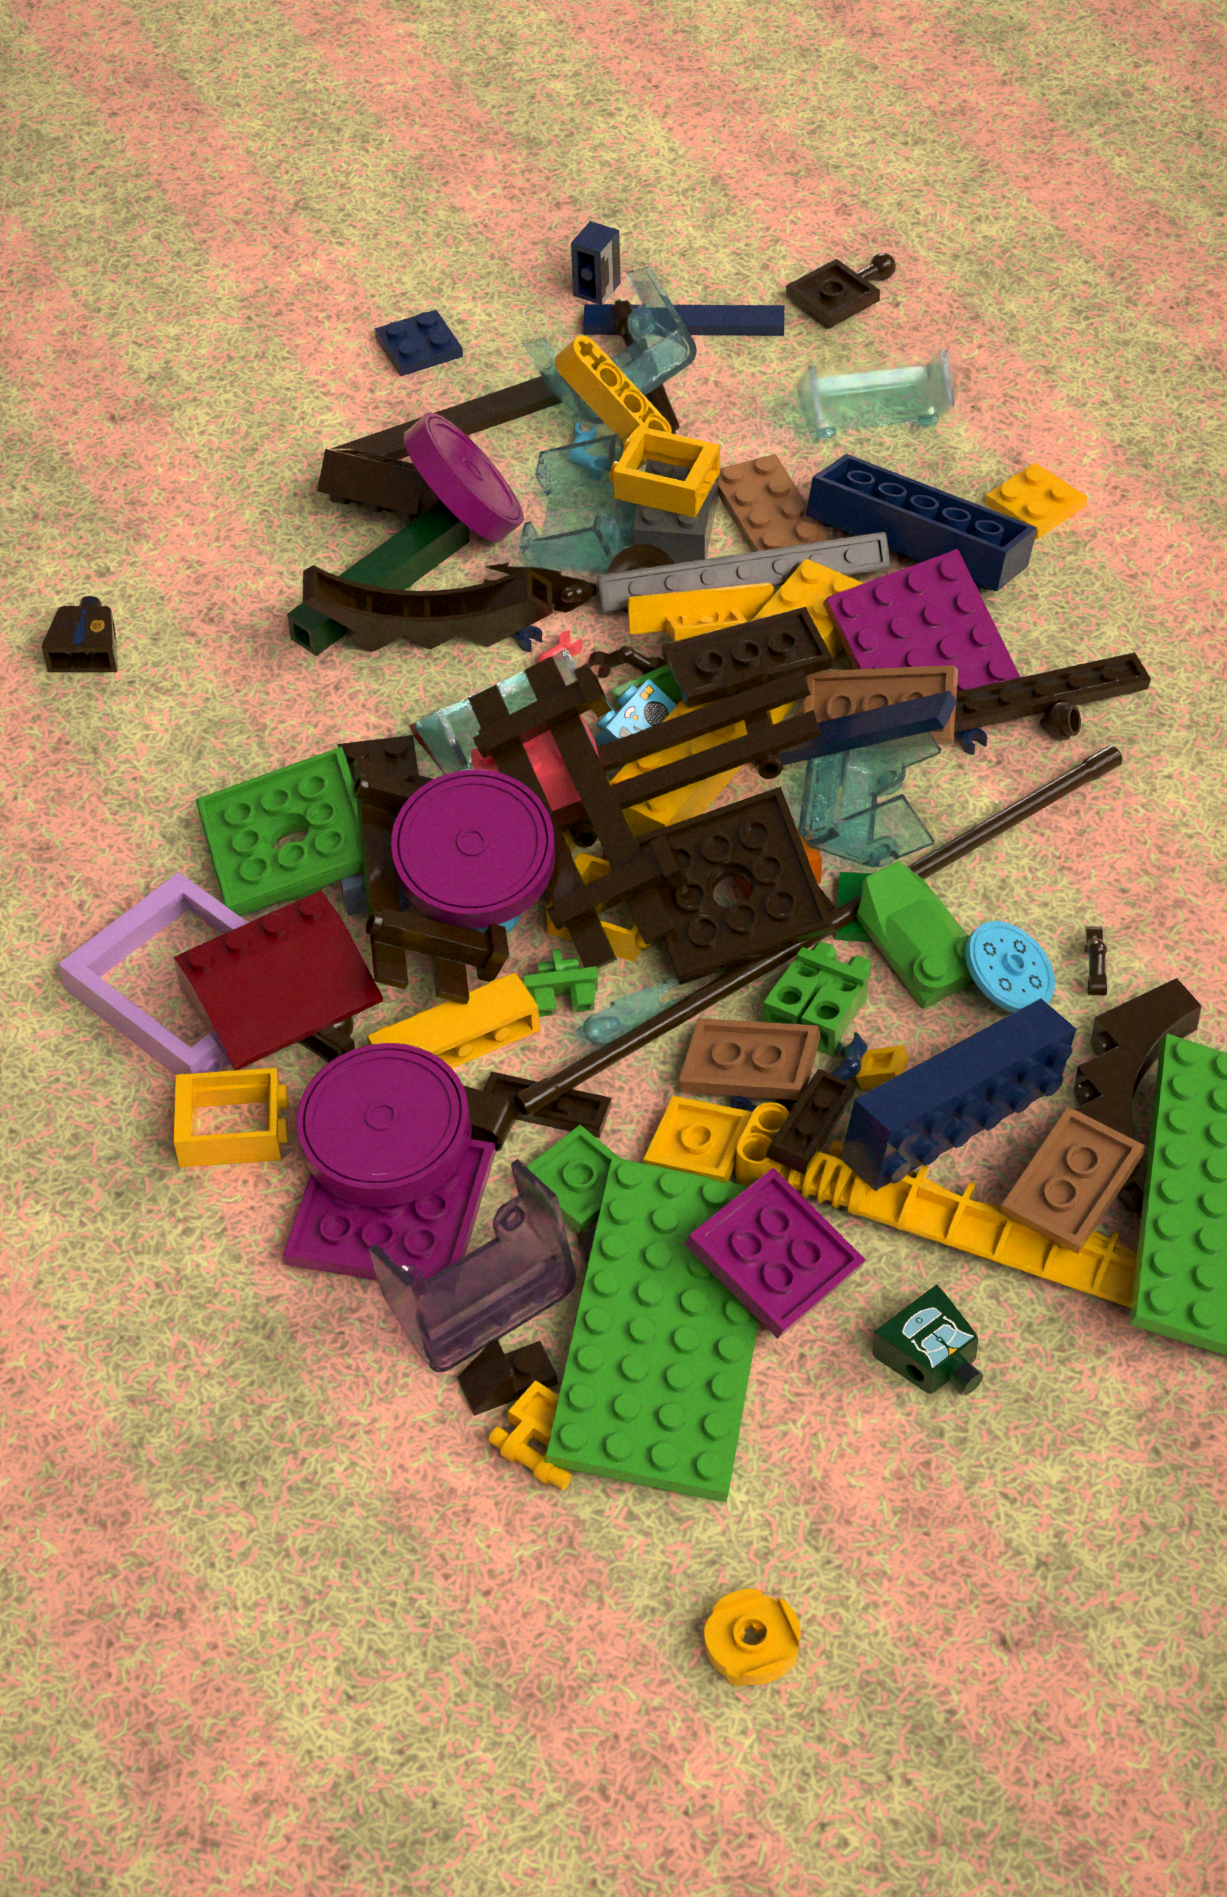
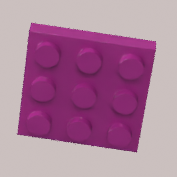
M774 1168L692 1232L684 1242V1245L777 1339L857 1272L866 1261Z

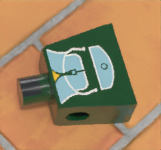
M937 1284L874 1331L872 1355L928 1394H933L948 1381H951L963 1394L967 1395L973 1392L983 1379V1374L971 1364L976 1360L978 1336Z

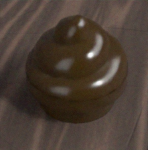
M1058 702L1045 713L1044 718L1040 719L1039 724L1056 739L1069 740L1070 736H1076L1080 732V711L1075 705H1069L1067 702Z

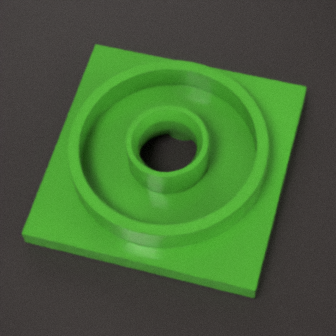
M342 746L195 799L223 903L238 916L280 901L306 897L324 889L335 881L364 871L357 798L353 797L354 781ZM297 832L308 833L302 842H290L285 844L280 850L274 849L276 844L289 834Z

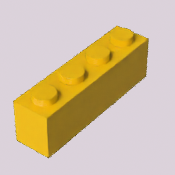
M515 972L503 978L492 980L487 985L470 991V999L467 1004L449 1000L431 1009L420 1011L414 1016L396 1024L385 1026L367 1036L368 1045L399 1043L419 1047L438 1056L453 1069L540 1031L538 1005Z

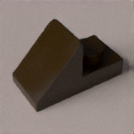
M494 1339L457 1376L474 1416L518 1400L535 1380L547 1388L558 1385L557 1374L541 1341L505 1354L498 1339Z

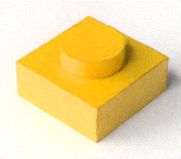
M904 1045L871 1049L864 1053L861 1061V1070L856 1075L861 1090L876 1088L905 1072L909 1056Z

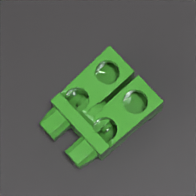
M819 941L811 950L802 947L797 954V959L792 962L764 1000L762 1022L818 1025L821 1037L817 1051L834 1057L837 1052L836 1047L841 1041L844 1032L867 999L871 961L856 955L851 957L847 964L837 960V950L832 945Z

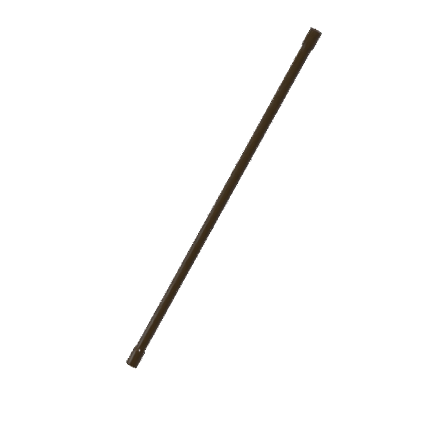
M1108 745L1084 759L1080 765L907 867L921 878H928L1087 782L1096 780L1122 764L1121 753L1115 746ZM862 893L829 912L834 927L833 932L739 965L550 1078H544L518 1093L513 1098L518 1111L523 1117H530L558 1100L562 1094L795 957L802 947L808 949L857 920L856 914L861 902Z

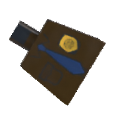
M85 596L80 600L79 606H62L58 608L42 643V651L48 673L118 672L116 629L110 607L102 606L101 601L94 596Z

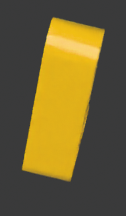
M579 335L555 357V367L559 374L621 440L610 453L609 460L611 466L615 461L619 462L626 440L632 439L639 426L672 433L668 421L591 338ZM643 458L636 470L646 464L648 459Z

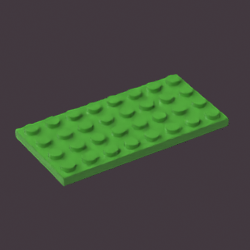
M1166 1034L1160 1042L1129 1325L1227 1356V1053Z
M612 1157L545 1463H551L560 1468L722 1502L727 1501L759 1320L684 1245V1242L692 1232L749 1186L728 1181L724 1184L705 1176Z

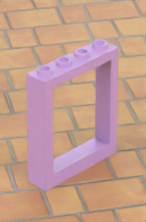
M180 872L176 873L62 960L58 967L66 991L174 1075L221 1072L229 1064V1061L210 1033L194 1046L189 1047L100 978L188 909L222 934L248 923Z

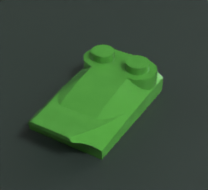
M897 861L863 879L862 897L856 919L922 1009L975 983L968 970L965 958V947L969 936L923 878L910 870L902 861Z

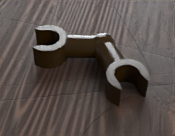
M628 645L609 654L603 651L593 652L590 654L587 663L589 667L600 665L597 674L598 678L608 677L611 668L624 663L640 670L642 675L667 665L662 658H647Z
M1085 926L1086 945H1084V951L1089 954L1088 995L1105 996L1107 995V946L1103 942L1102 926Z

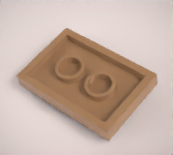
M698 1018L678 1081L681 1092L799 1100L810 1078L821 1037L818 1025Z
M1067 1106L1002 1203L1001 1214L1079 1254L1144 1155L1145 1145Z

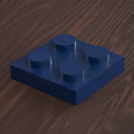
M436 309L375 328L377 341L400 376L463 357L462 346Z

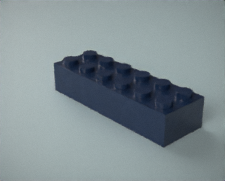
M849 454L843 455L812 477L805 514L818 520V523L823 526L836 527L849 532V535L852 537L886 532L889 552H899L909 556L916 563H921L958 549L974 583L978 587L990 591L1000 590L1028 567L1037 531L1035 526Z
M1040 998L859 1096L854 1100L840 1159L874 1191L889 1183H898L908 1172L921 1165L931 1164L940 1154L953 1147L959 1148L963 1146L970 1137L984 1129L987 1131L993 1129L1002 1119L1014 1112H1023L1032 1102L1044 1095L1047 1097L1053 1095L1063 1083L1064 1078L1062 1075L1066 1062L1073 1051L1071 1046L1077 1028Z

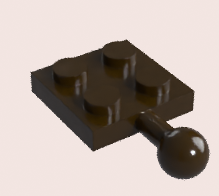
M878 253L871 259L870 266L856 273L838 259H834L786 285V297L828 328H831L880 301V290L868 281L874 278L881 280L890 278L895 272L896 262L890 254Z

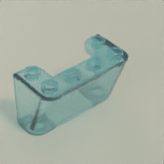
M618 434L540 451L535 476L548 499L542 534L540 538L532 522H525L519 548L530 567L607 573L614 557L623 549L632 546L633 526L638 504L614 499V483H611L609 479L613 463L615 461L619 462L623 453L624 445Z

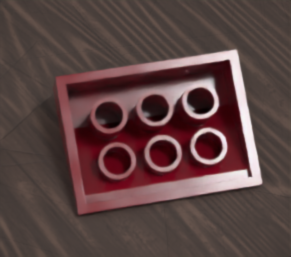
M322 890L174 956L180 989L234 1070H239L383 1002V996L341 916Z

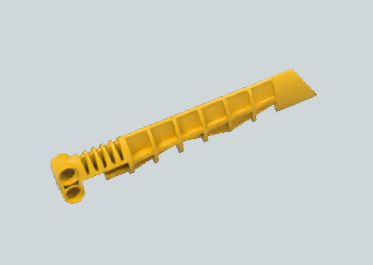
M768 1102L757 1106L737 1143L734 1176L739 1184L751 1186L769 1170L774 1168L795 1190L802 1191L801 1196L804 1198L814 1195L817 1197L818 1203L822 1204L826 1200L831 1201L833 1208L838 1209L841 1205L848 1207L847 1213L892 1226L898 1230L930 1239L945 1246L953 1247L1131 1308L1137 1253L1118 1244L1120 1233L1113 1232L1111 1239L1094 1230L1080 1253L1077 1254L1001 1214V1205L972 1200L977 1183L970 1181L963 1196H960L927 1179L930 1167L925 1165L920 1168L918 1173L912 1170L898 1183H889L874 1191L840 1159L844 1143L837 1140L831 1142L828 1154L818 1153L804 1175L766 1157L770 1143L789 1115V1111L778 1103Z

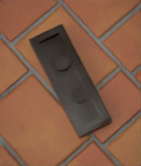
M818 1069L770 1143L766 1157L805 1175L854 1097L857 1086Z
M491 1071L484 1092L504 1097L515 1105L514 1096L538 1081ZM571 1089L562 1094L558 1100L528 1118L523 1117L518 1111L516 1120L570 1132L581 1125L594 1137L600 1138L612 1106L611 1097Z

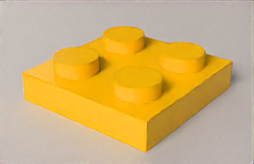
M1034 462L986 494L985 505L996 512L1037 527L1035 538L1039 539L1083 509L1087 503V496Z
M672 1096L643 1162L648 1165L709 1177L725 1184L726 1181H729L735 1167L737 1143L752 1112Z

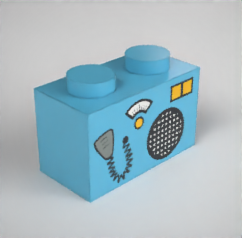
M647 679L639 688L632 684L617 700L622 706L616 712L612 709V711L606 713L597 722L596 726L600 731L594 737L596 746L604 745L662 723L677 705L650 679Z

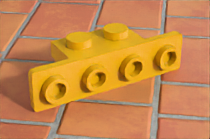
M760 583L629 597L627 600L628 630L631 634L666 631L674 642L749 622L774 596V587L771 583Z

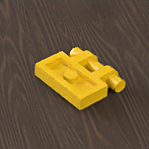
M535 1380L508 1410V1421L516 1426L515 1430L510 1434L497 1426L491 1432L488 1441L501 1450L500 1455L512 1463L519 1461L534 1471V1478L546 1485L551 1482L561 1490H565L570 1484L573 1475L563 1468L554 1466V1464L545 1463L546 1454L543 1456L527 1445L532 1438H535L548 1447L559 1399L558 1394Z

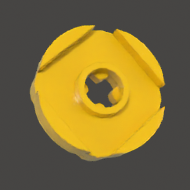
M749 1588L727 1594L713 1607V1613L708 1618L704 1629L705 1651L710 1663L719 1673L725 1676L729 1683L736 1686L770 1683L782 1677L797 1663L801 1641L800 1623L795 1611L785 1600L778 1597L777 1601L770 1596L763 1595V1590ZM752 1628L755 1634L764 1633L766 1636L760 1639V1644L757 1645L746 1644L742 1641L744 1639V1630Z

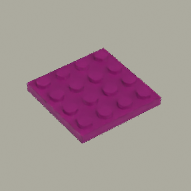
M958 549L827 597L823 602L855 670L954 665L958 670L957 691L1020 678Z
M471 1139L468 1151L461 1165L443 1185L420 1199L396 1206L370 1207L350 1203L331 1194L310 1174L283 1253L285 1265L454 1293L496 1154L495 1143Z

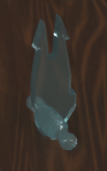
M678 979L663 980V985L635 991L610 1002L611 1007L588 1017L584 1025L576 1029L575 1036L580 1041L588 1040L591 1043L604 1046L690 994L665 1003L660 1002L659 998L661 995L679 985Z

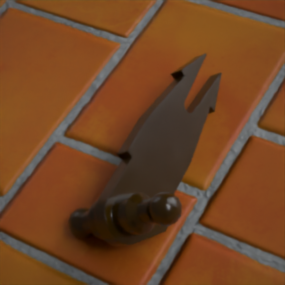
M509 563L485 566L486 568L509 575L526 568L508 566ZM528 567L552 582L554 610L570 612L588 603L591 597L598 591L596 584L583 579L561 575V571L543 567ZM486 579V580H484V581H485V582H490V581H494V580Z

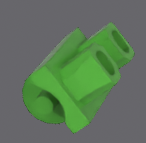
M560 948L552 949L553 961L537 963L539 974L523 976L525 987L538 1005L539 1017L556 1014L555 996L570 994L573 1012L594 1010L595 991H598L597 966L579 968L578 958L562 960Z

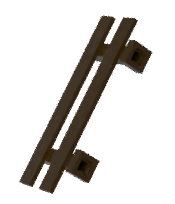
M550 656L524 670L537 701L510 714L496 684L468 698L481 728L478 730L479 735L473 737L484 759L492 756L500 773L508 775L529 787L546 807L553 825L555 841V864L548 883L555 901L552 902L553 906L547 908V911L557 930L564 927L568 929L584 968L597 966V969L617 960V957L598 914L626 901L643 941L647 945L676 931L656 885L668 880L676 888L688 882L689 879L674 846L664 835L649 842L653 852L642 856L580 717V714L590 709L597 717L612 711L597 676L585 664L573 670L577 681L566 686L553 656ZM551 730L613 872L587 885L583 882L523 743Z
M762 664L725 677L731 697L598 746L599 760L606 772L737 722L745 721L747 735L611 785L621 809H626L754 761L762 778L773 779L779 776L782 769H784L780 751L821 736L814 710L774 725L772 722L770 710L811 695L804 670L770 682ZM582 800L553 811L561 832L569 830L576 846L585 848L592 846L596 842L598 837Z
M356 758L353 763L355 774L353 797L357 798L368 910L366 933L370 935L374 982L406 989L409 984L405 949L431 955L436 997L467 1004L470 997L465 964L476 967L479 980L487 982L495 980L509 957L506 927L490 924L485 933L435 921L428 916L423 918L401 912L398 881L391 850L392 824L390 812L399 814L401 808L413 793L433 779L413 774L411 783L387 777L385 765Z

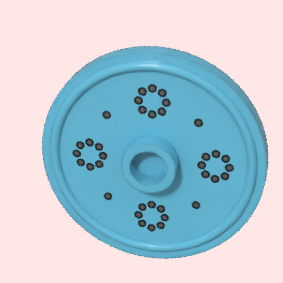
M1001 921L986 922L971 933L965 947L966 963L974 982L987 998L999 1007L1013 1013L1040 998L1046 1003L1051 1000L1055 990L1053 968L1043 949L1029 934L1012 924Z

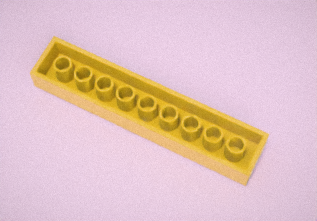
M805 559L752 621L806 606L834 659L844 646L823 602L829 596L864 583L809 559ZM729 697L688 708L682 699L663 722ZM798 700L770 710L773 725L779 723ZM745 721L737 722L625 764L610 781V785L747 735ZM743 765L623 809V814L634 838L703 814Z

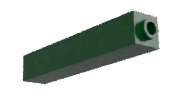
M440 501L339 575V577L381 588L406 590L469 543V527ZM301 603L287 614L291 640L315 656H318L346 635V626L305 603Z

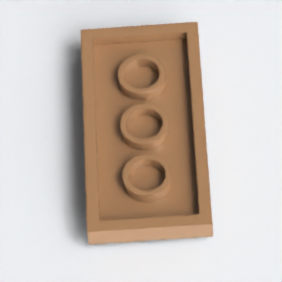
M776 454L720 468L719 496L752 552L829 540L818 521L805 515L807 504Z
M954 665L833 670L813 673L806 676L811 695L805 697L804 713L814 710L817 721L822 722L946 691H951L956 699L958 670ZM956 705L943 729L865 747L953 744Z

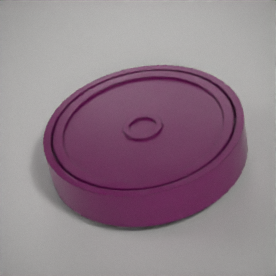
M428 412L404 433L403 439L406 450L423 479L447 508L471 530L486 540L499 543L523 523L524 515L521 505L505 478L485 453L453 423L436 413Z
M481 769L460 770L429 781L406 801L393 826L391 850L399 885L409 901L419 911L435 921L462 928H485L490 924L499 925L525 912L540 898L554 870V832L546 807L529 787L499 772Z
M399 1043L363 1046L332 1060L314 1076L306 1087L298 1106L296 1118L297 1133L306 1165L316 1181L340 1199L370 1207L406 1204L438 1189L456 1172L464 1160L469 1148L472 1132L466 1092L454 1070L441 1058L427 1050Z

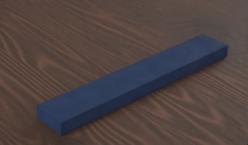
M585 304L583 335H618L615 330L616 320L611 310L615 304ZM631 304L634 314L641 319L643 335L784 336L785 305Z
M946 691L818 722L821 736L780 751L783 765L943 729L957 700L951 691Z

